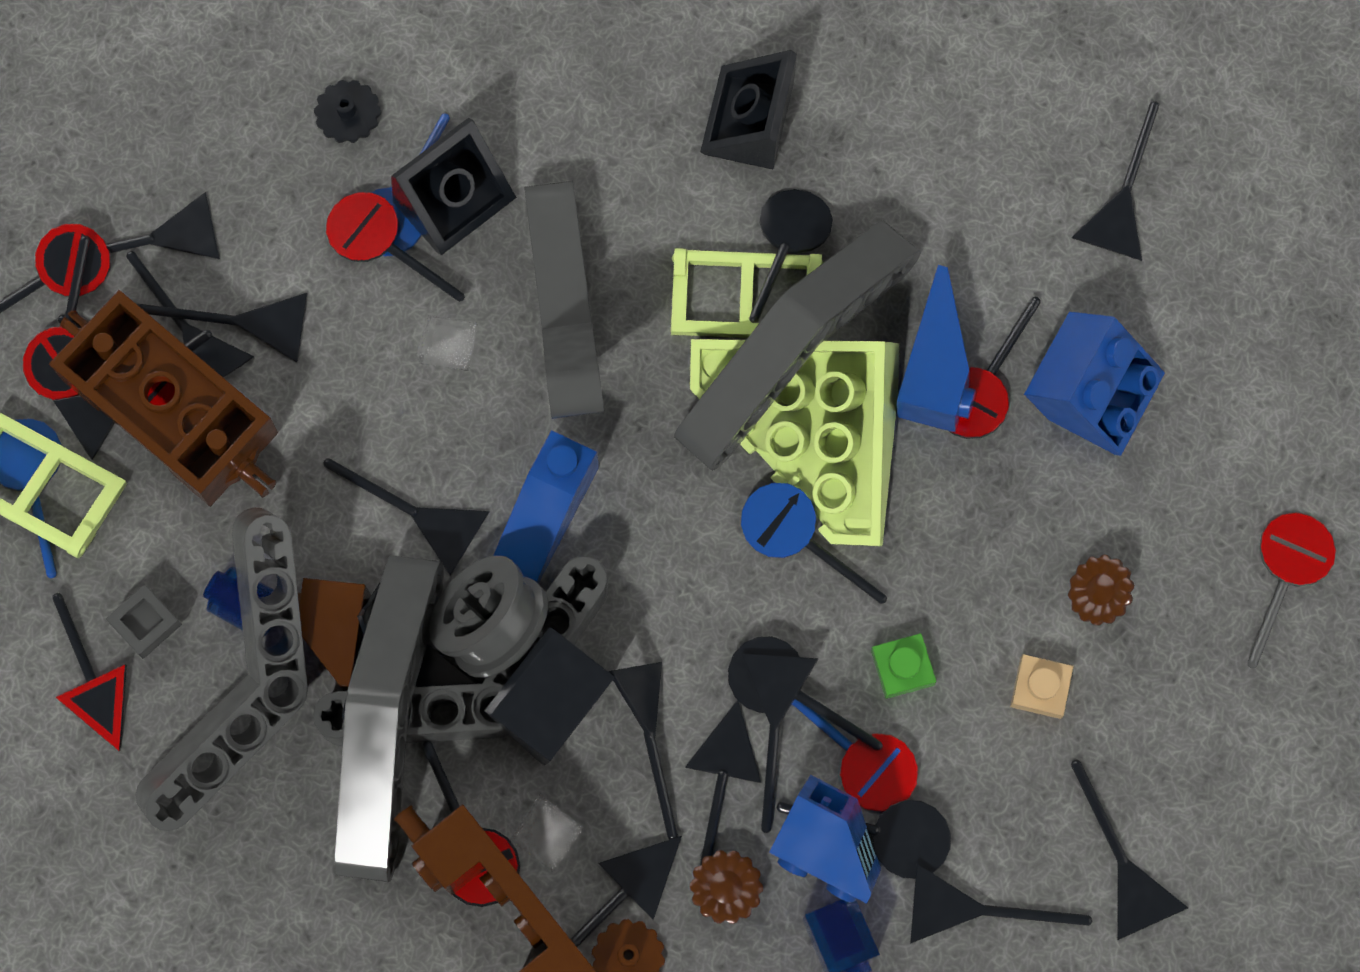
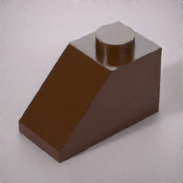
M303 578L301 593L297 592L302 638L343 691H348L360 640L364 636L357 616L371 594L365 584Z

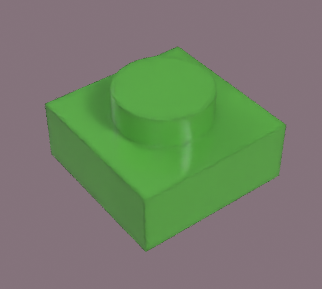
M921 633L871 648L885 699L935 686L936 678Z

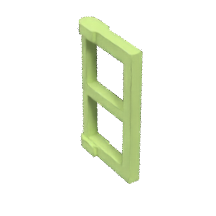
M675 248L672 256L674 271L671 335L748 338L759 324L751 323L749 320L753 303L754 267L771 268L776 254L699 251ZM787 254L781 268L806 269L807 276L824 262L822 254ZM689 265L741 267L739 322L686 320Z
M0 413V435L4 431L46 454L13 505L0 498V515L66 550L68 554L79 559L92 542L97 530L126 487V480ZM60 463L105 486L72 537L28 514V511Z

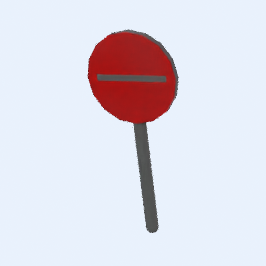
M1297 512L1282 514L1272 520L1261 534L1259 550L1262 562L1271 575L1279 579V583L1248 660V667L1256 668L1289 584L1298 587L1313 585L1323 579L1334 565L1336 549L1333 537L1324 524L1312 516Z

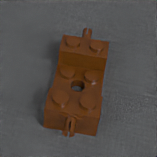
M118 290L89 322L80 316L76 310L70 311L67 315L80 329L66 317L63 318L60 326L71 333L74 338L49 363L51 368L62 381L97 411L101 410L160 460L173 476L208 506L211 507L230 485L241 479L262 498L267 496L269 491L256 478L271 490L275 487L277 481L255 464L260 452L278 434L271 418L123 292ZM162 381L173 384L175 394L170 402L161 406L149 403L148 392L154 384Z
M463 804L431 830L415 812L412 805L394 818V821L400 825L413 842L411 847L419 855V858L411 864L434 892L444 887L448 893L453 895L486 869L487 872L479 879L501 907L511 901L521 915L513 922L535 949L542 943L547 946L545 951L519 972H596Z

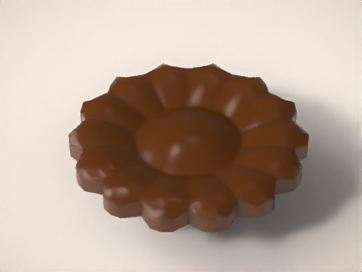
M1105 554L1099 558L1090 557L1085 564H1080L1077 567L1076 574L1070 579L1071 589L1068 597L1072 600V610L1079 613L1082 621H1090L1093 625L1100 626L1103 622L1112 624L1117 616H1123L1126 613V606L1132 603L1133 597L1131 592L1135 586L1134 582L1130 580L1131 571L1129 568L1123 567V562L1120 559H1111L1110 556Z
M718 850L714 856H705L702 859V865L694 868V879L690 882L689 886L690 890L694 893L692 902L700 907L702 916L712 917L713 921L718 924L725 920L730 924H735L739 918H748L751 915L752 908L759 906V894L763 892V884L759 881L761 873L759 869L753 867L752 860L749 857H741L737 851H731L727 854L723 850Z
M624 919L620 924H609L606 932L598 934V944L592 949V955L595 958L593 968L596 972H660L659 969L665 964V958L661 954L664 950L663 943L657 940V932L654 929H647L642 921L632 923L629 919Z

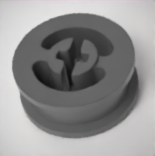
M490 556L481 559L458 574L441 594L430 618V640L441 653L455 657L458 666L468 675L482 678L498 674L518 661L538 637L548 611L546 592L533 579L523 577L521 569L511 559L505 556ZM490 612L492 616L486 620L485 616Z

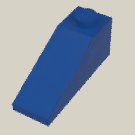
M938 265L897 398V417L956 432L959 418L969 419L976 390L969 388V366L948 267Z
M550 431L526 477L493 556H505L511 559L521 569L523 577L533 579L539 584L599 469L597 451L557 432Z

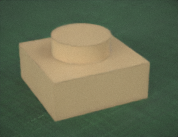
M1023 654L1020 657L1010 707L1061 719L1064 716L1073 666Z

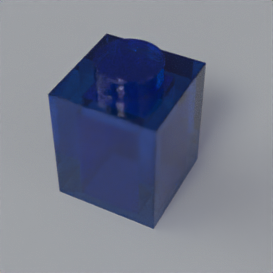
M841 899L804 915L802 921L824 972L872 971L869 961L876 959L880 953L857 900L855 902H847Z

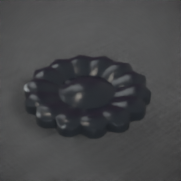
M341 80L338 81L336 86H327L325 94H321L317 98L319 105L314 108V114L317 117L316 124L318 128L323 130L327 138H335L338 143L345 141L355 143L359 138L368 137L370 130L378 126L377 118L381 115V109L378 106L379 99L376 94H372V90L368 85H360L357 80H352L349 83Z

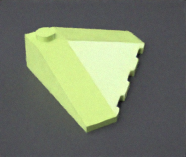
M691 339L690 390L698 399L703 396L746 340ZM823 341L740 444L749 454L757 451L775 471L770 478L775 483H788L801 489L812 501L816 517L823 524L818 530L830 544L883 545L898 398L899 343L885 341Z

